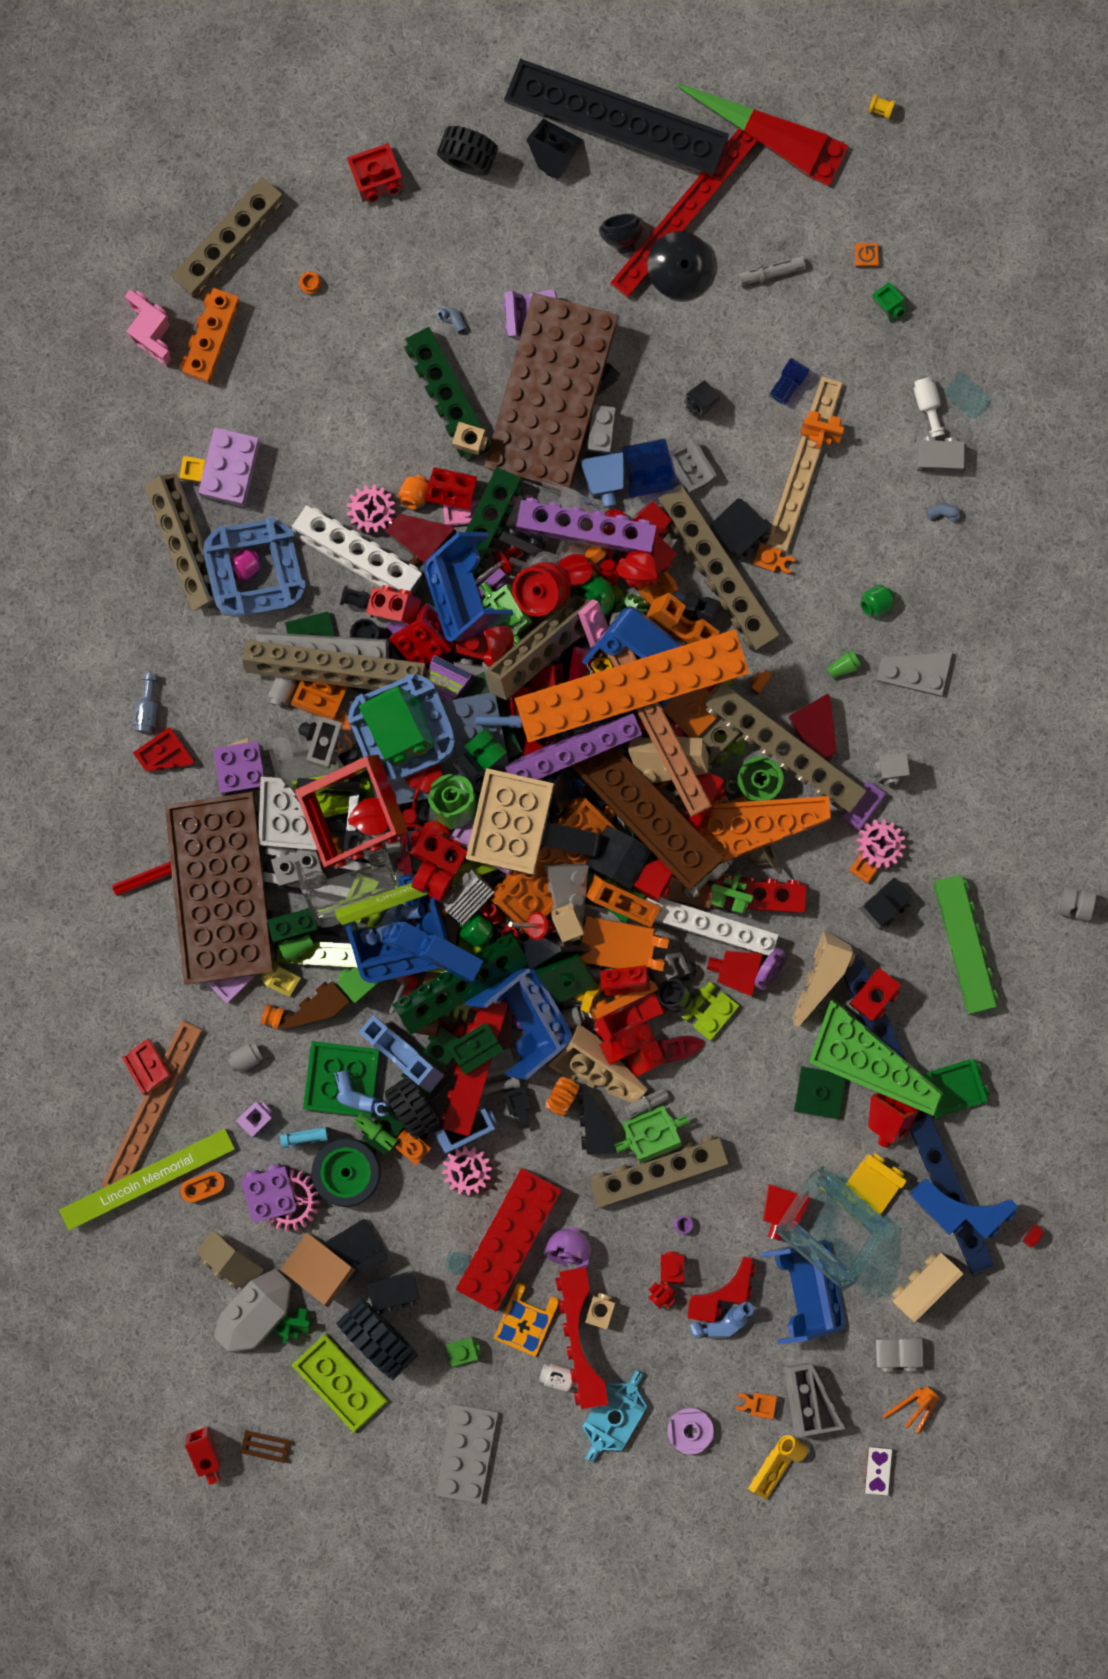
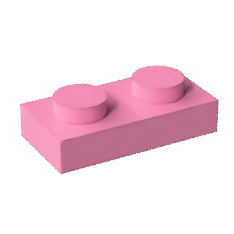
M593 599L578 612L590 647L595 644L608 628L599 601Z

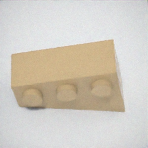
M636 737L629 740V754L633 765L651 784L672 780L651 738ZM677 737L695 775L708 773L709 755L703 738Z

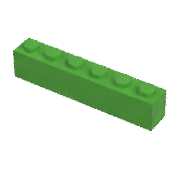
M962 875L934 881L933 886L966 1012L971 1014L996 1007L995 1002H998L996 990L991 989L989 980H992V973L990 967H986L984 958H987L984 945L979 943L978 936H981L978 922L974 923L972 914H975L972 900L968 901L966 892H969L968 882L966 878L962 879Z

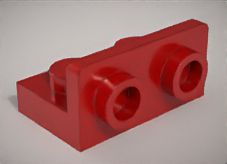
M646 965L601 971V989L604 990L605 996L650 991L651 983Z

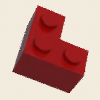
M647 1021L599 1044L609 1065L626 1057L635 1077L667 1062Z

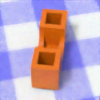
M670 593L654 599L646 615L676 641H685V645L718 635L720 632L704 619L692 621L685 618L682 613L686 605Z

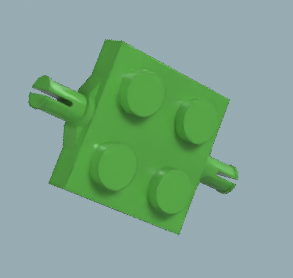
M488 582L482 583L479 587L485 595V599L482 602L484 609L513 610L514 614L500 626L509 627L513 631L515 646L521 641L519 637L521 631L530 625L532 621L528 614L520 610L515 603L511 585H504L498 591L493 592Z
M661 1106L651 1112L623 1122L622 1127L626 1133V1140L614 1144L617 1153L630 1148L641 1164L682 1147L677 1134V1128L689 1124L688 1118L684 1115L673 1120L667 1114L665 1107Z

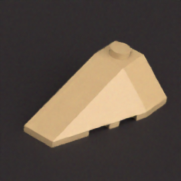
M827 931L822 933L813 957L815 959L814 970L811 969L807 975L806 987L808 989L801 992L793 1016V1023L796 1027L803 1023L845 974L847 967L852 966L855 958L851 945Z
M580 1024L571 1031L570 1043L555 1055L548 1064L550 1068L565 1078H570L574 1081L575 1077L588 1081V1087L601 1086L607 1089L608 1094L631 1103L637 1101L647 1091V1088L620 1060L609 1065L599 1046L603 1042Z

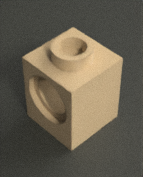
M459 422L452 446L453 448L479 455L480 449L485 450L488 437H485L484 429ZM473 434L477 437V441L474 444H467L464 440L465 437Z
M573 902L551 911L552 920L562 943L565 941H576L584 934L583 925Z
M599 1293L598 1296L593 1295L585 1323L607 1329L615 1306V1302L611 1301L612 1296ZM597 1304L606 1305L607 1313L604 1316H597L594 1313V1308Z

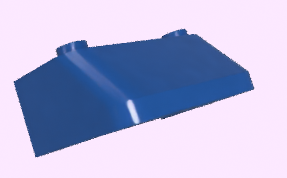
M457 532L428 558L425 563L426 579L444 636L448 641H461L483 634L489 628L500 626L514 614L513 610L484 609L472 571L477 568L480 562L477 546L489 537L488 532Z
M626 607L590 648L582 662L586 665L599 648L607 654L615 655L620 653L626 646L642 659L682 645L637 608ZM671 698L659 702L662 709Z
M430 898L431 912L425 914L423 918V932L428 935H437L448 941L446 922L439 901ZM356 921L345 924L360 976L368 983L440 968L416 956L388 947L379 941L374 945H370L368 942L363 943L360 933L365 929H373V927L365 926L358 928Z
M523 968L466 1001L465 1004L466 1006L486 1008L491 1003H499L506 999L525 1035L519 1039L516 1046L521 1060L505 1074L507 1077L528 1079L570 1043L572 1034L550 993L538 978L536 970Z
M813 1241L761 1253V1258L775 1256V1262L781 1270H789L798 1315L791 1317L788 1324L791 1336L779 1339L778 1344L808 1341L843 1330L845 1315L833 1253L828 1241Z

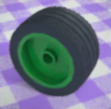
M340 1138L324 1145L315 1156L311 1171L312 1181L319 1195L327 1202L340 1207L356 1206L369 1199L376 1191L381 1178V1166L376 1153L365 1142L354 1138ZM345 1168L350 1170L348 1177L342 1175V1170Z

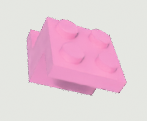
M129 290L124 297L129 307L139 313L126 331L130 340L168 367L172 362L169 354L170 351L167 349L168 346L160 340L171 326L166 311L157 304L153 307L147 301L148 298L141 292L137 291L134 293Z

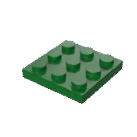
M311 1041L303 1109L356 1116L363 1112L367 1117H371V1112L350 1108L338 1101L336 1096H338L339 1090L334 1073L349 1070L353 1090L374 1097L380 1050Z

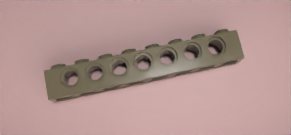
M680 484L659 497L657 501L658 506L671 519V524H669L671 531L675 536L679 535L683 540V543H681L682 548L687 555L692 554L696 560L693 562L695 568L700 574L704 573L708 580L705 582L712 593L716 591L720 597L718 600L719 605L724 612L728 610L733 617L730 621L737 631L740 629L745 637L742 639L749 650L753 648L756 652L779 637L777 630L683 486ZM676 508H682L685 510L686 515L683 518H677L674 516L673 511ZM695 527L698 534L695 537H690L685 532L686 528ZM702 545L709 547L710 554L707 556L700 555L698 547ZM713 564H718L722 567L723 571L721 574L715 575L710 571V567ZM725 583H731L735 591L730 594L725 593L722 586ZM737 602H743L746 604L747 610L740 613L736 611L734 605ZM749 621H756L759 624V629L757 631H750L747 628V623Z
M252 640L246 641L242 657L246 673L370 690L382 688L405 678V675L409 674L427 677L424 663Z
M724 682L716 684L703 701L708 706L705 709L715 718L718 715L725 719L724 724L733 731L739 729L744 733L742 738L752 745L756 742L761 746L760 751L767 757L771 758L773 755L780 761L777 764L783 769L795 771L797 773L795 777L803 784L807 785L809 782L815 786L813 791L819 796H829L833 800L831 804L841 812L845 809L850 813L865 794L866 790ZM727 703H735V710L733 712H724V706ZM752 716L753 723L748 727L743 726V718ZM763 730H771L769 739H760V734ZM782 743H788V751L783 754L779 753L778 747ZM799 757H806L807 762L804 766H796V761ZM818 770L825 771V775L821 780L814 779V774ZM837 783H841L843 786L841 792L837 794L832 793V787Z

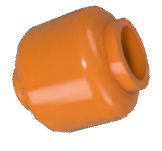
M421 475L406 477L398 492L399 499L404 507L416 510L426 504L427 479Z

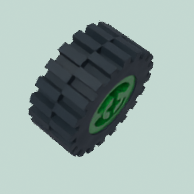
M362 1298L336 1323L349 1341L391 1380H394L418 1356L409 1342L378 1311L374 1312L373 1307Z

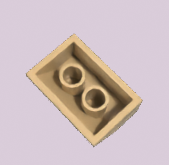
M933 1252L924 1261L926 1265L920 1271L918 1268L914 1270L908 1277L910 1281L904 1287L900 1285L892 1292L894 1297L891 1301L914 1323L963 1275L941 1252L937 1254Z

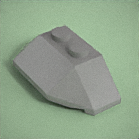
M277 1269L252 1279L220 1314L214 1338L229 1353L257 1348L287 1315L292 1284Z

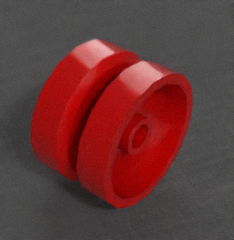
M543 561L527 567L517 574L513 582L512 594L520 610L528 615L538 617L547 615L565 604L570 595L571 585L569 577L562 567L553 562Z

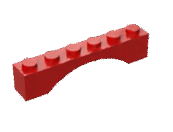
M710 772L696 775L712 807L693 817L689 816L688 821L700 835L704 831L702 827L706 819L710 820L715 811L713 805L716 800L720 801L726 791L724 780ZM658 859L644 866L634 884V890L659 903L661 898L666 899L671 890L669 884L672 879L677 878Z
M586 1267L559 1271L560 1277L555 1278L557 1292L562 1291L563 1300H560L559 1304L561 1314H566L567 1323H563L565 1337L570 1338L571 1346H566L568 1360L573 1359L574 1369H570L572 1383L577 1382L578 1392H574L576 1406H581V1411L609 1406L605 1381L588 1364L579 1340L580 1313L590 1293Z

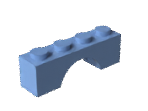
M374 1015L358 1032L397 1064L417 1085L429 1093L444 1076L443 1073Z

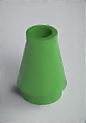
M852 650L849 653L846 651L826 668L832 679L858 671L857 668L862 665Z
M308 933L304 936L284 940L283 944L279 945V948L288 962L296 960L308 949L315 946Z

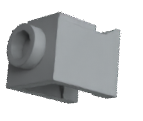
M681 952L667 954L662 958L665 962L663 971L650 968L657 986H660L668 979L679 980L690 973Z

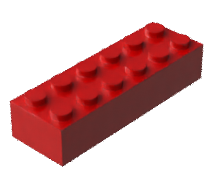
M521 1167L462 1276L456 1291L496 1312L559 1196L561 1189Z

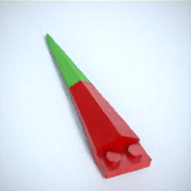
M678 84L680 90L753 137L805 176L827 187L830 186L848 145L828 136V134Z

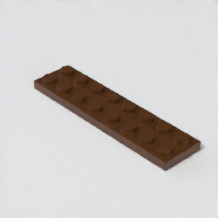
M616 746L570 765L689 892L723 862V858Z

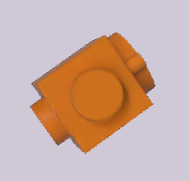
M405 1129L396 1137L398 1142L395 1148L415 1165L421 1161L432 1146L422 1136L416 1140Z

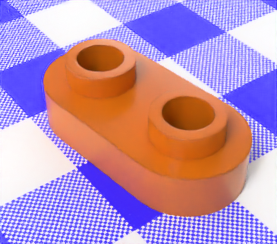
M210 1171L185 1181L180 1188V1194L187 1202L202 1200L221 1192L225 1187V1178L220 1172ZM212 1178H216L218 1180V1185L216 1187H212L210 1185V1180ZM191 1186L197 1190L195 1195H190L188 1192Z

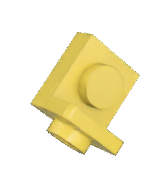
M273 961L275 973L262 974L261 980L267 987L290 997L301 977Z

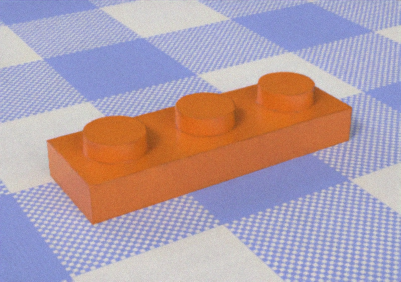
M650 982V991L614 995L615 999L608 1003L604 999L594 1004L595 1009L590 1011L593 1020L658 990L655 982Z

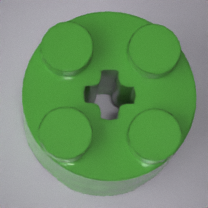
M756 756L747 760L740 768L736 779L737 788L748 802L772 800L780 792L784 777L780 766L775 761L764 756ZM757 775H760L761 778L765 777L766 779L763 782L762 786H760L759 783L754 782V780H756Z
M452 774L441 776L434 781L430 788L428 802L436 819L449 829H456L472 821L476 816L479 801L470 781L464 776L460 775L459 777Z

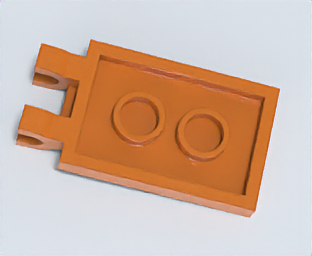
M586 915L581 942L589 945L591 951L581 956L585 963L616 969L646 965L648 968L663 971L664 960L652 958L654 946L668 948V937L653 935L654 928Z

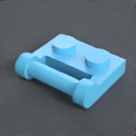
M328 1127L280 1135L282 1148L300 1146L304 1142L311 1141L312 1144L328 1141Z

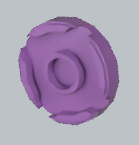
M778 947L772 951L761 966L754 983L757 988L761 990L767 989L766 983L768 981L772 983L780 973L785 963V959L782 957L787 956L786 952Z

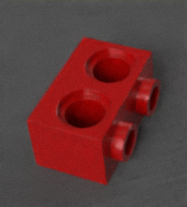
M433 467L426 501L470 510L478 477Z
M382 585L381 589L372 587L366 614L405 624H411L416 620L421 599L414 597L412 591L400 589L398 593L395 592L396 588Z
M434 827L423 829L410 854L423 862L426 861L436 866L439 871L444 870L455 876L467 854V851L462 848L463 844L457 840L451 839L449 841L442 837L444 833ZM428 838L434 842L432 851H429L425 845ZM447 850L452 851L454 855L451 863L445 858Z

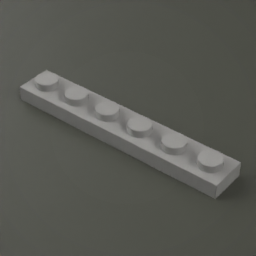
M266 632L256 634L257 641L389 659L388 640Z

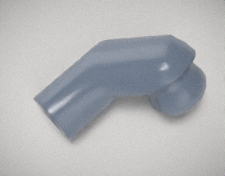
M446 306L437 309L436 317L439 320L452 323L456 333L467 329L457 309Z
M940 503L926 510L929 520H933L941 515L947 516L951 522H956L960 519L959 508L948 503Z

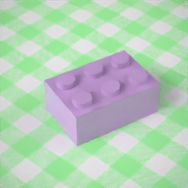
M214 428L198 492L201 498L245 508L260 446L259 438Z

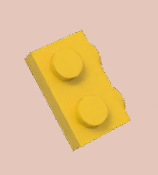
M876 1153L873 1156L870 1154L865 1155L842 1191L873 1215L879 1216L897 1190L904 1186L906 1180L902 1178L904 1176L903 1172L894 1166L892 1169H889L884 1165L885 1160Z

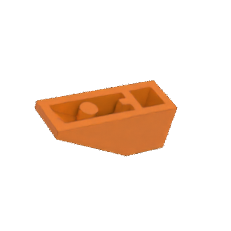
M595 874L586 890V897L591 901L648 927H652L661 909L659 905Z

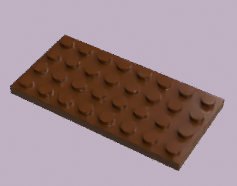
M537 293L532 294L490 443L491 448H489L486 457L485 468L495 470L497 466L524 479L568 491L571 490L619 315Z
M248 792L164 805L184 985L275 973L270 929L267 922L269 918L261 846L258 841L259 828L255 793Z

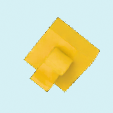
M183 456L180 480L201 483L206 460Z
M598 982V987L574 996L576 1000L583 1001L581 1010L589 1013L593 1009L594 1004L598 1003L602 992L601 983Z

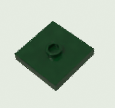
M329 611L285 622L287 634L335 637Z
M578 953L536 969L538 978L556 1003L598 987L597 979Z
M801 1066L794 1111L839 1119L846 1078L826 1070Z

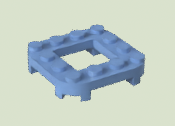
M267 518L263 521L228 527L221 526L214 530L205 540L203 553L213 597L223 615L244 617L287 609L301 598L305 589V580L301 578L292 539L294 533L291 528L289 529L284 523L276 520V518ZM269 544L278 586L242 593L240 591L237 592L228 551Z
M405 675V678L365 695L360 694L355 698L350 707L348 721L353 729L363 757L379 754L389 782L402 780L440 764L455 752V734L439 694L432 682L423 676ZM397 685L420 698L435 746L427 750V753L415 756L401 766H394L384 760L359 709V705Z

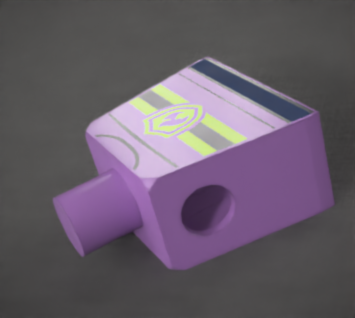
M434 655L426 678L432 682L441 702L462 698L475 679V676Z

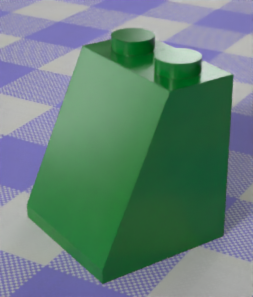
M398 685L359 705V709L384 760L394 766L404 765L409 759L427 753V750L435 747L420 698Z

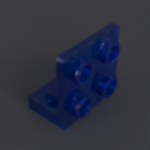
M665 438L622 448L630 481L628 488L630 498L675 489L676 479Z

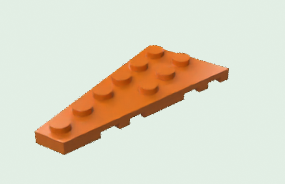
M829 796L714 804L715 811L710 820L706 819L702 825L704 831L701 836L723 858L722 863H725L830 821Z

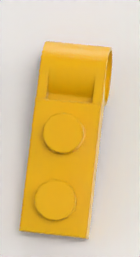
M791 1435L783 1436L774 1450L772 1449L769 1456L765 1459L764 1464L753 1478L748 1489L767 1500L791 1460L800 1462L806 1457V1444Z

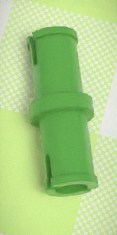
M363 1112L353 1122L354 1125L369 1135L368 1138L371 1140L375 1139L388 1151L398 1141V1139L385 1131L380 1123L376 1124Z

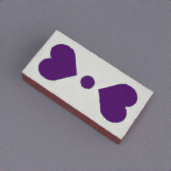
M868 1446L865 1494L888 1496L892 1449Z

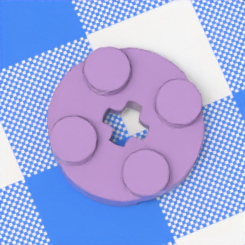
M687 1407L672 1415L668 1423L667 1433L671 1444L677 1450L691 1455L702 1452L713 1439L714 1429L710 1418L705 1412L697 1408ZM689 1424H692L693 1428H697V1432L693 1433V1437H689L687 1433H684V1429H687Z

